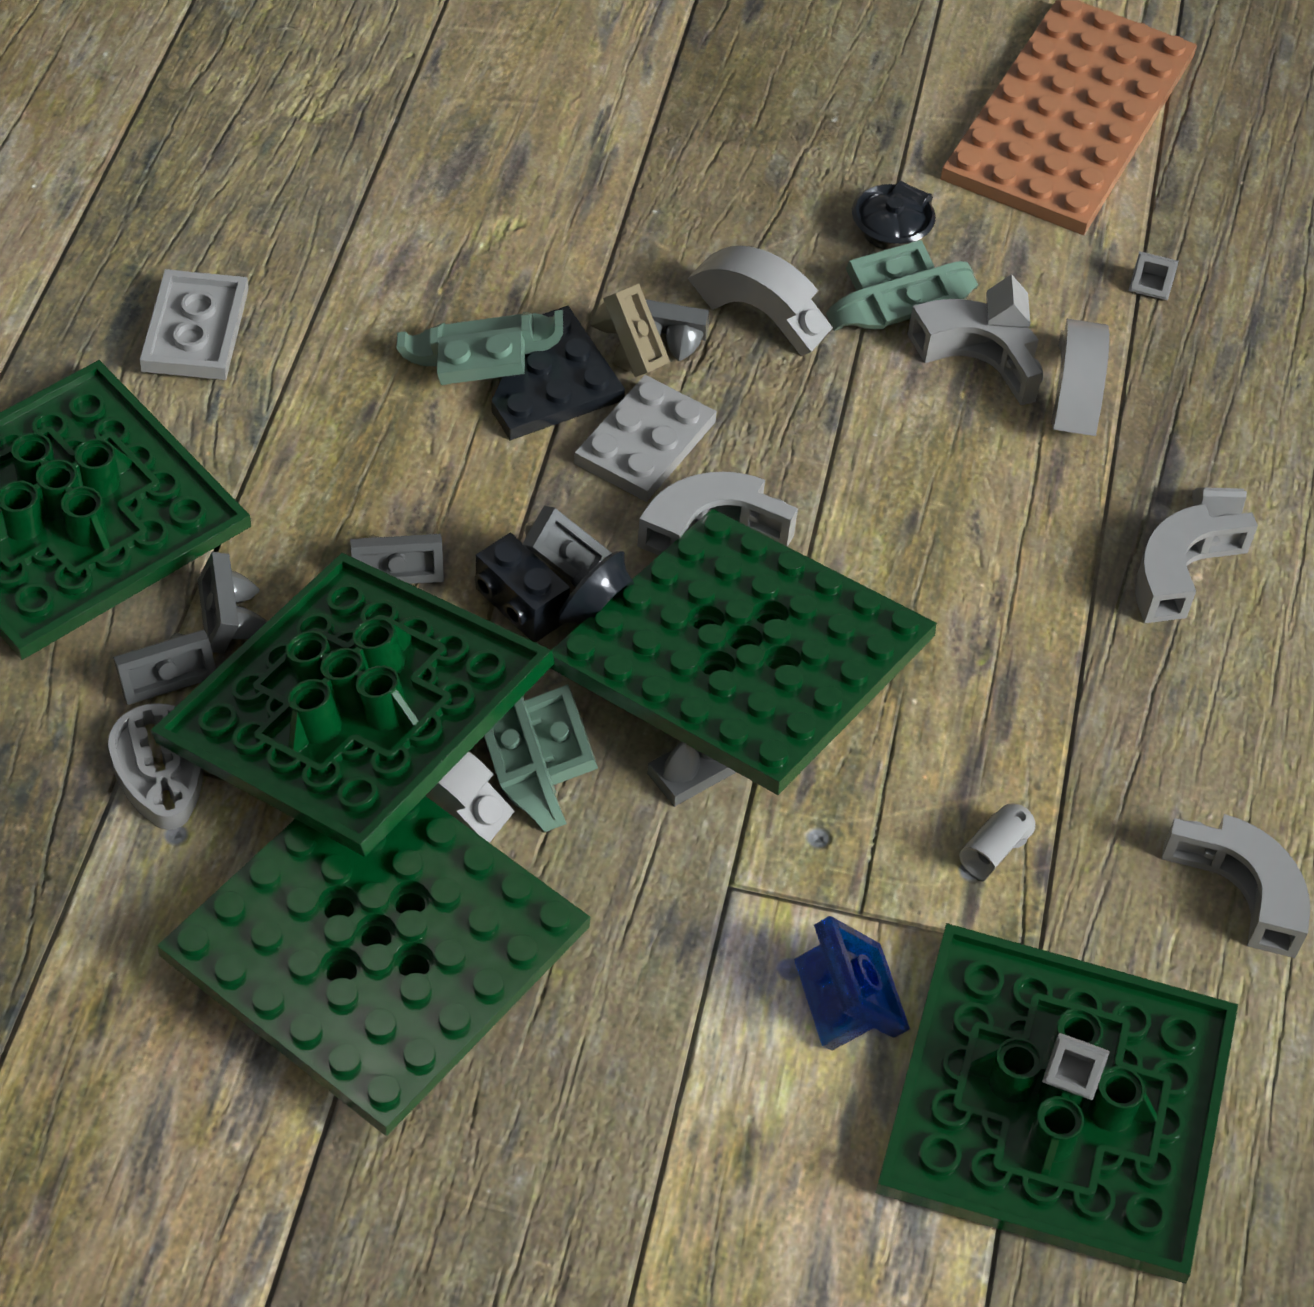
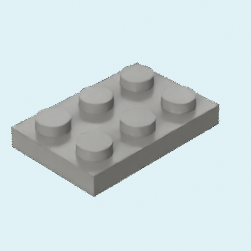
M165 269L140 357L141 372L226 380L249 290L248 277Z
M644 375L576 450L574 464L647 502L715 424L717 411Z

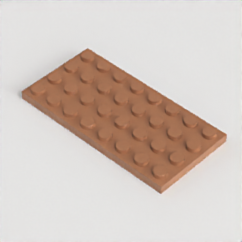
M1056 0L943 166L940 179L1085 235L1194 57L1197 44L1184 40L1179 36L1170 35L1151 28L1144 23H1138L1121 17L1111 11L1102 10L1083 3L1080 0Z

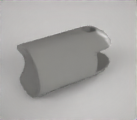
M1014 803L1006 804L998 812L994 813L960 851V861L970 875L984 882L1013 848L1024 845L1035 830V819L1032 813L1024 806Z

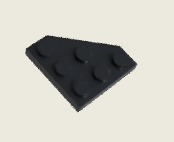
M569 306L542 314L552 317L555 315V311L563 310V335L561 339L548 350L525 354V374L502 377L492 398V413L509 440L616 404L625 397V388Z

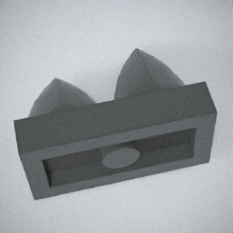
M645 299L659 335L661 333L666 334L668 347L677 361H682L691 355L700 345L701 340L706 341L709 327V310Z
M544 505L537 519L524 526L526 538L522 545L571 582L582 569L586 568L590 572L599 562L611 554L608 549L553 507Z
M372 534L367 538L350 539L351 557L409 584L444 582L441 534L378 537Z
M211 552L198 578L203 627L209 638L212 652L224 654L232 639H249L267 620L251 610L236 606V603L253 598L259 593L260 589L244 575L231 570L229 554Z
M204 630L188 635L174 633L168 641L113 657L123 697L127 705L201 683L216 670L209 638Z
M679 742L672 751L649 762L647 770L649 777L674 807L736 773L684 742Z

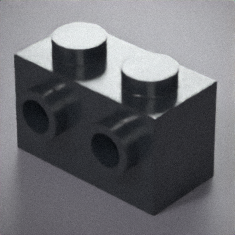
M511 532L476 554V589L527 638L536 643L563 625L559 624L558 614L570 595V587L532 551L522 545V542Z

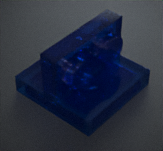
M828 916L814 924L820 945L795 958L794 961L822 1046L833 1051L873 1028L892 1038L910 1030L881 944L832 916Z

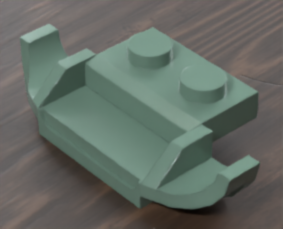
M922 240L850 260L846 270L856 291L837 301L830 307L826 315L834 331L849 325L866 329H885L889 325L911 319L914 305L943 299L965 300L973 289L978 288L979 284L971 266L967 262L959 261L935 267Z
M563 310L555 311V315L552 317L523 312V314L459 323H442L414 336L408 335L406 331L398 332L397 349L402 357L411 363L422 366H437V375L441 385L525 374V354L548 350L561 339L563 335Z
M568 684L525 700L522 696L484 735L504 793L517 807L525 810L538 823L544 833L567 824L555 795L554 785L598 769L575 699Z

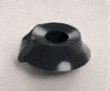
M899 181L896 184H884L868 188L856 197L852 205V217L856 225L863 231L865 238L872 245L883 250L912 243L923 238L932 230L936 219L935 210L931 204L932 194L903 181Z
M624 551L611 553L590 572L584 568L575 576L572 584L576 588L566 599L559 611V624L572 623L580 625L588 617L595 618L597 613L603 609L618 591L634 585L632 578L626 570Z

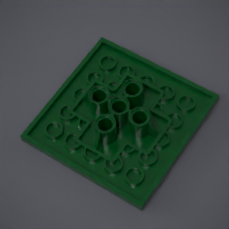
M100 360L0 412V636L21 660L31 656L252 527L250 514Z
M712 508L688 529L680 539H677L632 579L634 585L618 591L603 609L597 613L595 618L588 617L552 649L555 664L551 669L774 794L779 795L935 636L937 623Z
M341 553L151 729V733L157 744L366 857L555 662L552 650L345 553Z
M425 796L366 857L294 819L157 945L161 958L387 1137L590 927V916Z
M946 923L875 1193L1186 1284L1191 1275L1238 1004ZM1059 1033L1110 1051L1093 1100L1042 1082ZM1009 1069H1014L1022 1074H1015ZM1110 1097L1115 1098L1121 1101L1122 1103H1117L1113 1101ZM1048 1127L1060 1130L1062 1134H1056L1052 1132Z

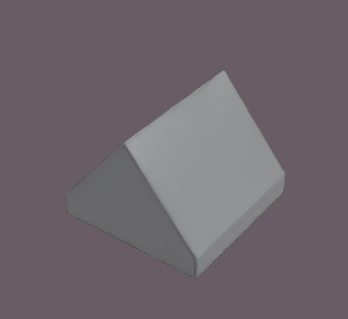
M1139 251L1128 291L1168 300L1179 261Z
M1012 274L987 290L988 325L1030 327L1028 292Z
M1195 488V490H1192L1194 506L1206 504L1211 517L1223 514H1242L1247 491L1239 488Z
M1059 1033L1042 1082L1093 1100L1110 1051Z

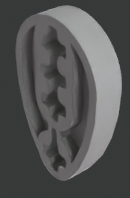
M160 703L146 704L125 713L112 727L108 738L111 764L117 782L126 798L136 810L158 828L172 830L188 822L199 800L204 769L160 745L166 769L156 771L145 725L154 724L156 726L176 706ZM164 790L170 792V797L175 804V808L172 810L165 809L163 804Z

